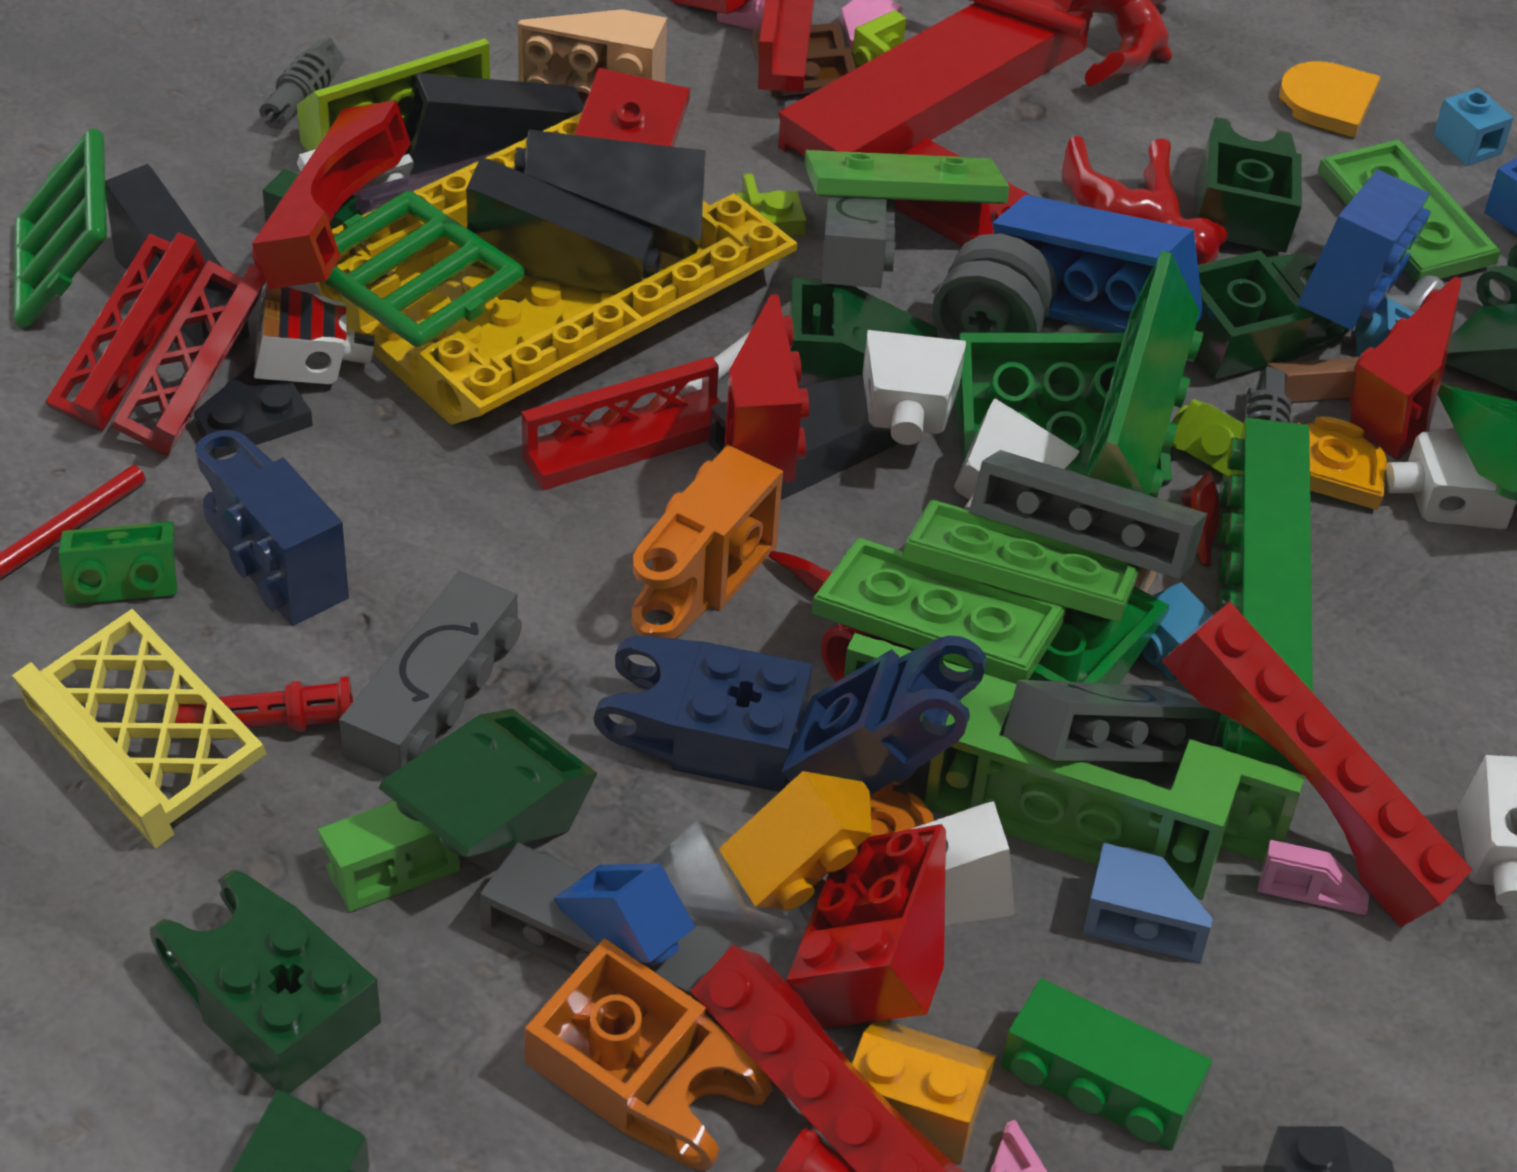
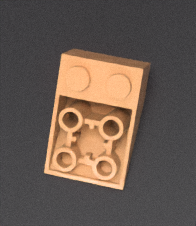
M621 9L519 20V81L575 86L583 105L587 101L598 68L665 82L667 18Z

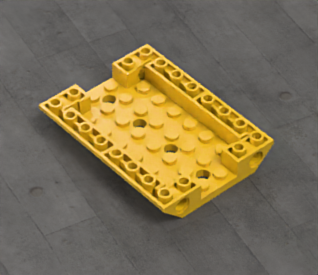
M582 113L543 131L574 135ZM527 138L485 157V159L493 160L513 169L516 147L525 148ZM479 161L413 192L467 228L466 188ZM735 193L711 205L703 200L701 241L697 253L681 259L661 251V263L658 273L617 294L524 276L521 281L485 304L484 314L472 322L464 318L434 338L440 341L436 343L430 341L422 347L411 345L324 282H317L316 284L323 297L340 301L347 306L346 329L374 334L373 354L448 424L453 425L491 411L797 251V242ZM370 211V212H368V213L362 215V217H365L366 215H368L369 213H371V212H373V211ZM408 213L341 255L336 266L348 274L423 226L424 223ZM343 225L332 229L333 235L341 232ZM442 237L367 285L366 288L383 299L460 248L445 237ZM469 266L401 312L419 324L496 272L490 269ZM509 299H517L520 300V302L517 303L516 301Z

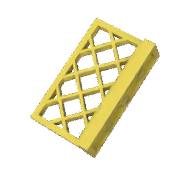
M133 609L114 620L43 670L39 671L30 662L12 675L28 709L155 849L175 835L170 823L267 754L264 745ZM134 632L141 639L138 655H111L113 645L130 633ZM76 670H94L90 688H66L60 681ZM107 670H134L130 689L103 688ZM147 670H171L174 674L170 689H143ZM80 703H86L85 708ZM99 703L126 704L122 723L97 722L95 718ZM139 704H166L163 722L135 723ZM179 704H203L206 707L203 724L175 723ZM216 718L220 721L221 724H215ZM112 738H118L117 743ZM131 738H159L155 758H130L127 753ZM171 738H199L196 758H167ZM212 739H237L243 746L226 759L208 758ZM145 773H151L150 779L146 776ZM164 773H192L190 785L171 799H168L160 791Z

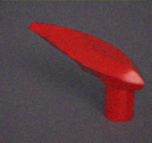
M1209 471L1196 484L1185 488L1181 495L1182 501L1186 506L1207 513L1197 549L1203 566H1211L1212 541L1219 525L1220 514L1217 486Z
M771 551L768 555L771 560L788 569L799 581L815 593L820 590L832 573V571L826 570L806 559L788 553Z

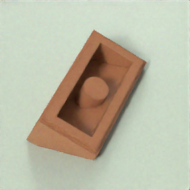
M1359 357L1268 363L1267 366L1285 371V395L1292 399V402L1351 398L1356 382L1354 367Z

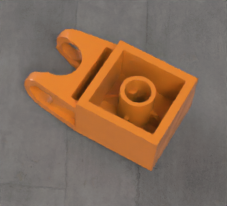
M727 445L713 461L708 460L700 467L695 480L683 493L677 492L673 495L667 504L664 515L638 545L633 554V574L636 580L646 583L632 607V627L640 636L674 639L681 635L709 607L720 611L768 558L769 553L777 547L783 479L782 470ZM650 559L652 560L651 570L645 566V563ZM652 610H663L671 614L673 619L664 625H654L648 623L643 617Z
M605 938L525 1027V1063L625 1135L692 1169L709 1170L717 1161L719 1151L715 1140L708 1134L701 1121L689 1108L695 1100L706 1095L716 1094L729 1097L734 1101L756 1106L762 1105L772 1092V1083L767 1074L733 1038L705 1014V1006Z

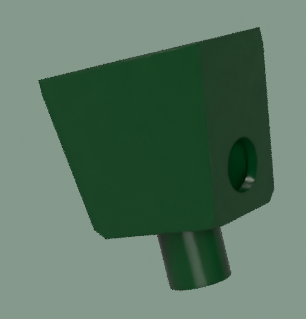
M277 1089L232 1172H368L370 1166L367 1138L358 1130L287 1092Z

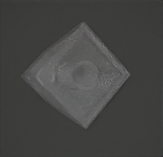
M696 820L651 862L661 863L692 920L715 927L800 945L809 923L802 906L788 911L755 907L720 853L719 848L734 834Z

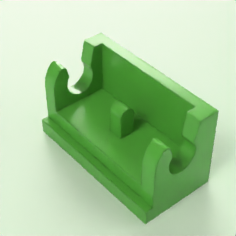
M395 801L317 829L319 841L331 863L326 864V869L344 900V905L348 912L461 871L459 856L447 850L440 843V837L423 823L403 815L398 810Z

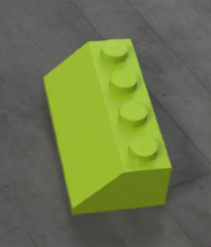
M484 38L313 92L297 104L300 143L307 152L316 149L341 111L345 108L396 100L403 119L416 73L490 79V43Z

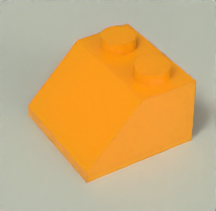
M802 771L719 848V851L754 906L786 911L795 909L812 897L815 892L813 886L826 874L837 871L849 864L858 853L856 848L872 834L870 791L864 782Z
M885 1020L873 1022L863 1033L852 1063L853 1066L927 1140L952 1162L962 1164L997 1055Z

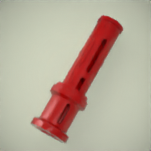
M350 676L340 677L338 683L304 686L300 680L292 681L291 684L285 685V691L234 694L218 697L231 711L258 709L256 712L234 714L247 728L288 725L289 729L295 730L296 733L305 732L307 726L339 723V719L354 702ZM335 702L334 704L311 706L312 704ZM179 704L176 723L203 724L206 707L203 704ZM275 707H286V709L272 710ZM216 718L215 724H221L220 721Z

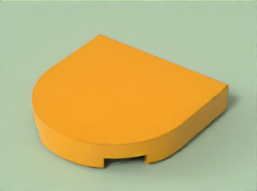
M1304 62L1291 67L1285 72L1279 90V99L1282 104L1286 103L1293 110L1292 116L1297 120L1314 127L1355 138L1378 89L1381 76L1331 62Z
M1316 417L1314 423L1303 424L1309 425L1310 491L1378 510L1384 496L1385 468L1387 465L1386 455L1382 448L1379 446L1376 449L1368 440L1363 438L1365 432L1363 429L1345 420L1332 417Z

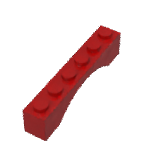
M396 100L343 109L252 243L254 264L259 271L263 272L269 289L324 282L328 279L341 258L330 227L334 214L359 188L380 174L397 166L411 144Z
M1230 601L1161 660L1201 705L1220 712L1254 731L1281 752L1307 778L1326 802L1342 828L1355 858L1361 883L1400 927L1440 906L1473 870Z
M732 945L690 991L856 1172H964L915 1129L863 1077L825 1033L803 999L761 955Z

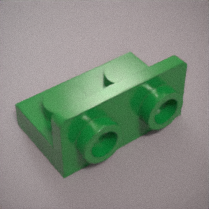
M174 521L63 531L59 548V560L65 602L67 604H81L175 595L178 585L175 567L176 538Z

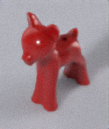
M1054 0L1056 10L1065 13L1078 11L1110 14L1115 19L1116 29L1121 37L1119 48L1108 53L1101 63L1091 65L1084 77L1085 83L1091 87L1111 78L1133 73L1145 65L1151 57L1164 62L1172 59V52L1167 44L1169 34L1156 6L1167 0Z
M1073 136L1069 139L1062 166V181L1070 189L1078 205L1194 229L1198 265L1217 260L1220 246L1227 239V231L1223 226L1213 223L1206 218H1182L1178 198L1170 176L1171 143L1169 140L1159 138L1153 140L1149 145L1148 154L1150 161L1148 167L1143 170V177L1148 190H1129L1123 183L1108 176L1098 174L1092 169L1085 140L1081 136Z

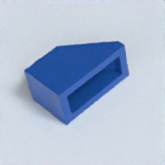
M661 863L598 865L554 897L559 909L598 944L605 938L637 961L646 963L648 966L659 964L673 956L680 948L678 941L696 928Z

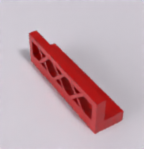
M765 0L759 40V90L804 91L815 0Z
M178 232L171 243L153 234L148 235L47 397L46 403L49 408L102 432L105 430L206 265L195 239ZM155 254L163 255L153 274L148 278L146 269ZM140 278H142L143 283L137 285ZM137 298L123 320L120 311L128 300ZM116 319L117 325L111 326ZM111 340L97 362L94 354L101 342ZM88 362H90L91 367L85 369ZM85 382L73 402L66 400L74 385Z
M210 260L207 261L117 413L111 428L169 457L259 301L266 284L262 271H259L255 265L250 264L244 276L240 277ZM210 280L234 291L227 305L210 308L204 293ZM198 302L200 311L192 312ZM205 321L209 332L205 343L186 348L181 334L183 326ZM175 342L177 351L168 352ZM181 361L186 373L181 384L163 389L157 374L158 368L161 365ZM151 382L153 391L144 393ZM158 402L162 416L155 427V431L129 419L136 406Z
M711 356L522 411V457L542 491L709 441L711 407L722 403L717 396L719 365ZM702 378V389L683 395L679 394L689 382ZM653 392L657 394L648 405L636 409L632 407L643 395ZM606 406L610 408L600 419L592 422L585 421L595 409ZM555 421L562 422L553 433L538 437V426Z

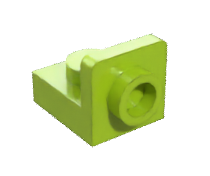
M893 10L856 27L852 49L855 67L858 68L903 43L907 18L898 11Z
M753 173L743 174L742 192H735L737 196L788 236L805 235L806 217L797 190H776L758 193Z
M1192 399L1189 405H1184L1177 412L1172 423L1178 424L1172 446L1190 453L1226 476H1231L1232 470L1227 469L1231 438H1241L1244 423L1210 403Z

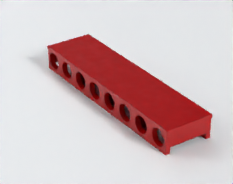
M1028 0L1056 10L1054 0ZM974 2L779 111L778 148L783 152L793 148L803 156H805L806 150L904 154L924 138L933 140L1086 50L1093 12H1066L1087 20L1085 31L1079 37Z

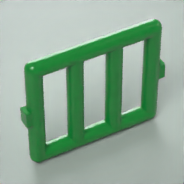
M92 128L86 131L62 162H57L47 174V180L15 218L14 322L20 328L31 327L57 295H63L72 284V278L106 239L104 135L99 129Z
M405 191L365 217L357 213L343 222V230L334 235L340 255H343L408 213L423 222L424 225L348 274L335 266L324 283L411 345L422 347L464 318L472 322L484 314L485 304L523 279L524 268L518 262L416 193ZM442 237H445L460 248L383 299L366 288L367 285ZM477 261H480L496 272L419 324L401 312Z

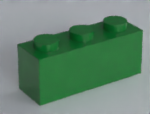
M1040 977L1008 1031L1001 1067L1013 1072L1018 1079L1029 1085H1039L1070 1100L1074 1106L1086 1113L1098 1114L1127 1128L1134 1136L1143 1141L1156 1142L1173 1151L1203 1094L1213 1060Z

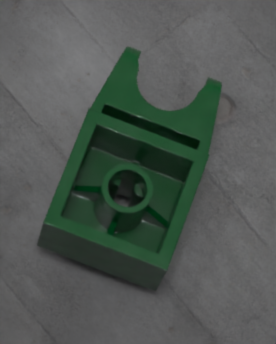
M1215 117L1195 181L1194 218H1206L1213 223L1223 226L1227 231L1226 241L1250 245L1261 251L1274 250L1286 253L1302 207V154L1296 152L1292 133L1277 130L1275 137L1270 140H1250L1236 133L1228 119Z
M1257 251L1198 265L1203 317L1197 322L1195 330L1203 332V337L1197 357L1214 379L1266 367L1268 363L1294 360L1337 342L1350 331V329L1337 323L1327 328L1332 322L1331 320L1297 305L1317 263V260L1312 255L1300 253L1266 257L1262 251ZM1304 270H1306V272L1300 277V274Z
M231 870L217 880L221 885L220 896L232 914V918L227 923L216 929L197 931L189 929L181 923L163 919L150 928V937L162 963L202 1014L203 1022L276 1091L278 1089L290 1094L381 1023L378 982L370 972L297 907L247 874L238 870Z

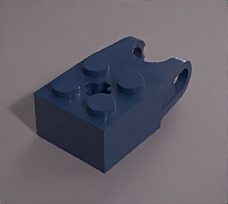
M221 430L201 438L196 444V461L201 473L212 489V492H207L203 498L205 519L228 549L231 562L238 574L243 578L249 576L258 586V591L265 605L271 611L278 609L291 626H294L349 599L343 522L283 457L273 462L252 441L237 431ZM222 446L232 447L238 451L233 457L222 460L214 459L209 455L210 451Z
M951 635L938 638L902 657H899L892 649L810 698L781 773L790 782L802 771L861 781L869 789L870 798L875 792L892 783L894 785L904 783L913 775L918 767L957 743L964 736L970 714L969 709L960 700L974 690L982 681L987 666L986 655L971 640ZM947 654L962 655L972 663L973 668L965 672L954 671L945 665L942 657ZM949 714H951L954 717L955 722L953 724L946 725L947 718Z
M634 636L625 639L619 644L614 657L615 669L634 685L647 691L607 696L598 702L593 720L596 728L603 736L619 745L673 762L672 770L781 792L787 786L788 779L781 771L809 703L812 663L704 641ZM628 656H645L652 660L656 666L636 664ZM616 714L632 719L635 725L625 726L618 724L608 715Z

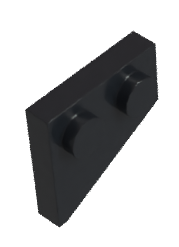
M254 361L195 410L194 418L196 428L202 438L216 431L232 430L242 433L255 445H259L313 426L312 412L292 381L254 378ZM222 446L213 449L211 452L215 459L238 451L232 447Z

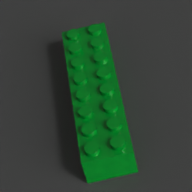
M1245 418L1241 438H1231L1227 469L1232 470L1231 476H1222L1219 488L1220 507H1227V513H1221L1218 527V544L1226 545V550H1221L1219 555L1217 582L1226 583V589H1220L1216 612L1230 601L1313 692L1309 425ZM1221 713L1214 737V746H1222L1226 751L1263 763L1276 765L1285 770L1303 775L1281 752L1254 731Z

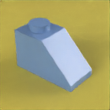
M1103 843L1082 934L1201 963L1213 918L1163 857L1143 853L1134 848H1123Z

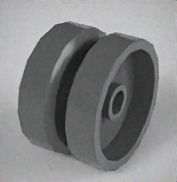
M1003 234L980 235L966 242L956 255L948 270V275L934 296L932 316L938 332L945 339L958 340L960 333H1040L1043 321L1048 316L1056 300L1058 282L1052 265L1042 253L1022 239Z

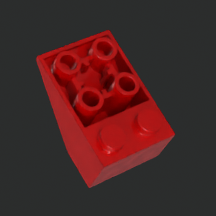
M1457 276L1450 280L1442 289L1432 290L1412 316L1408 319L1401 318L1390 330L1388 337L1376 348L1370 347L1366 349L1354 367L1356 382L1354 392L1350 398V405L1352 406L1350 423L1365 431L1363 438L1376 447L1380 446L1384 452L1396 460L1401 458L1413 446L1416 436L1430 431L1438 397L1437 392L1442 381L1450 348L1462 280Z
M770 295L729 369L725 447L730 445L782 470V482L795 481L797 459H805L806 455L805 432L803 427H800V421L809 419V396L807 388H798L797 384L801 382V360L798 351H790V347L793 346L791 316H783L779 295Z
M942 824L869 836L856 848L858 853L849 864L837 871L828 873L786 979L824 1028L928 1014L944 968L946 829Z

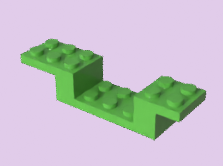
M854 633L847 648L844 677L891 649L899 657L912 651L891 645L882 640ZM943 660L945 665L954 671L965 672L969 670ZM986 674L983 675L982 681L978 686L960 700L969 709L970 714L964 736L957 743L932 758L930 762L924 802L929 810L950 816L994 801L1005 835L1096 865L1099 864L1103 843L1123 848H1134L1143 853L1164 858L1192 894L1202 900L1220 848L1264 862L1270 840L1285 843L1305 779L1304 775L1285 770L1279 766L1263 763L1226 751L1220 747L1210 746L1191 739L1188 742L1171 790L1153 785L1142 779H1134L1094 766L1086 761L1052 760L1003 736L1010 704L1017 684ZM949 714L947 718L946 725H950L955 722V719L951 714Z

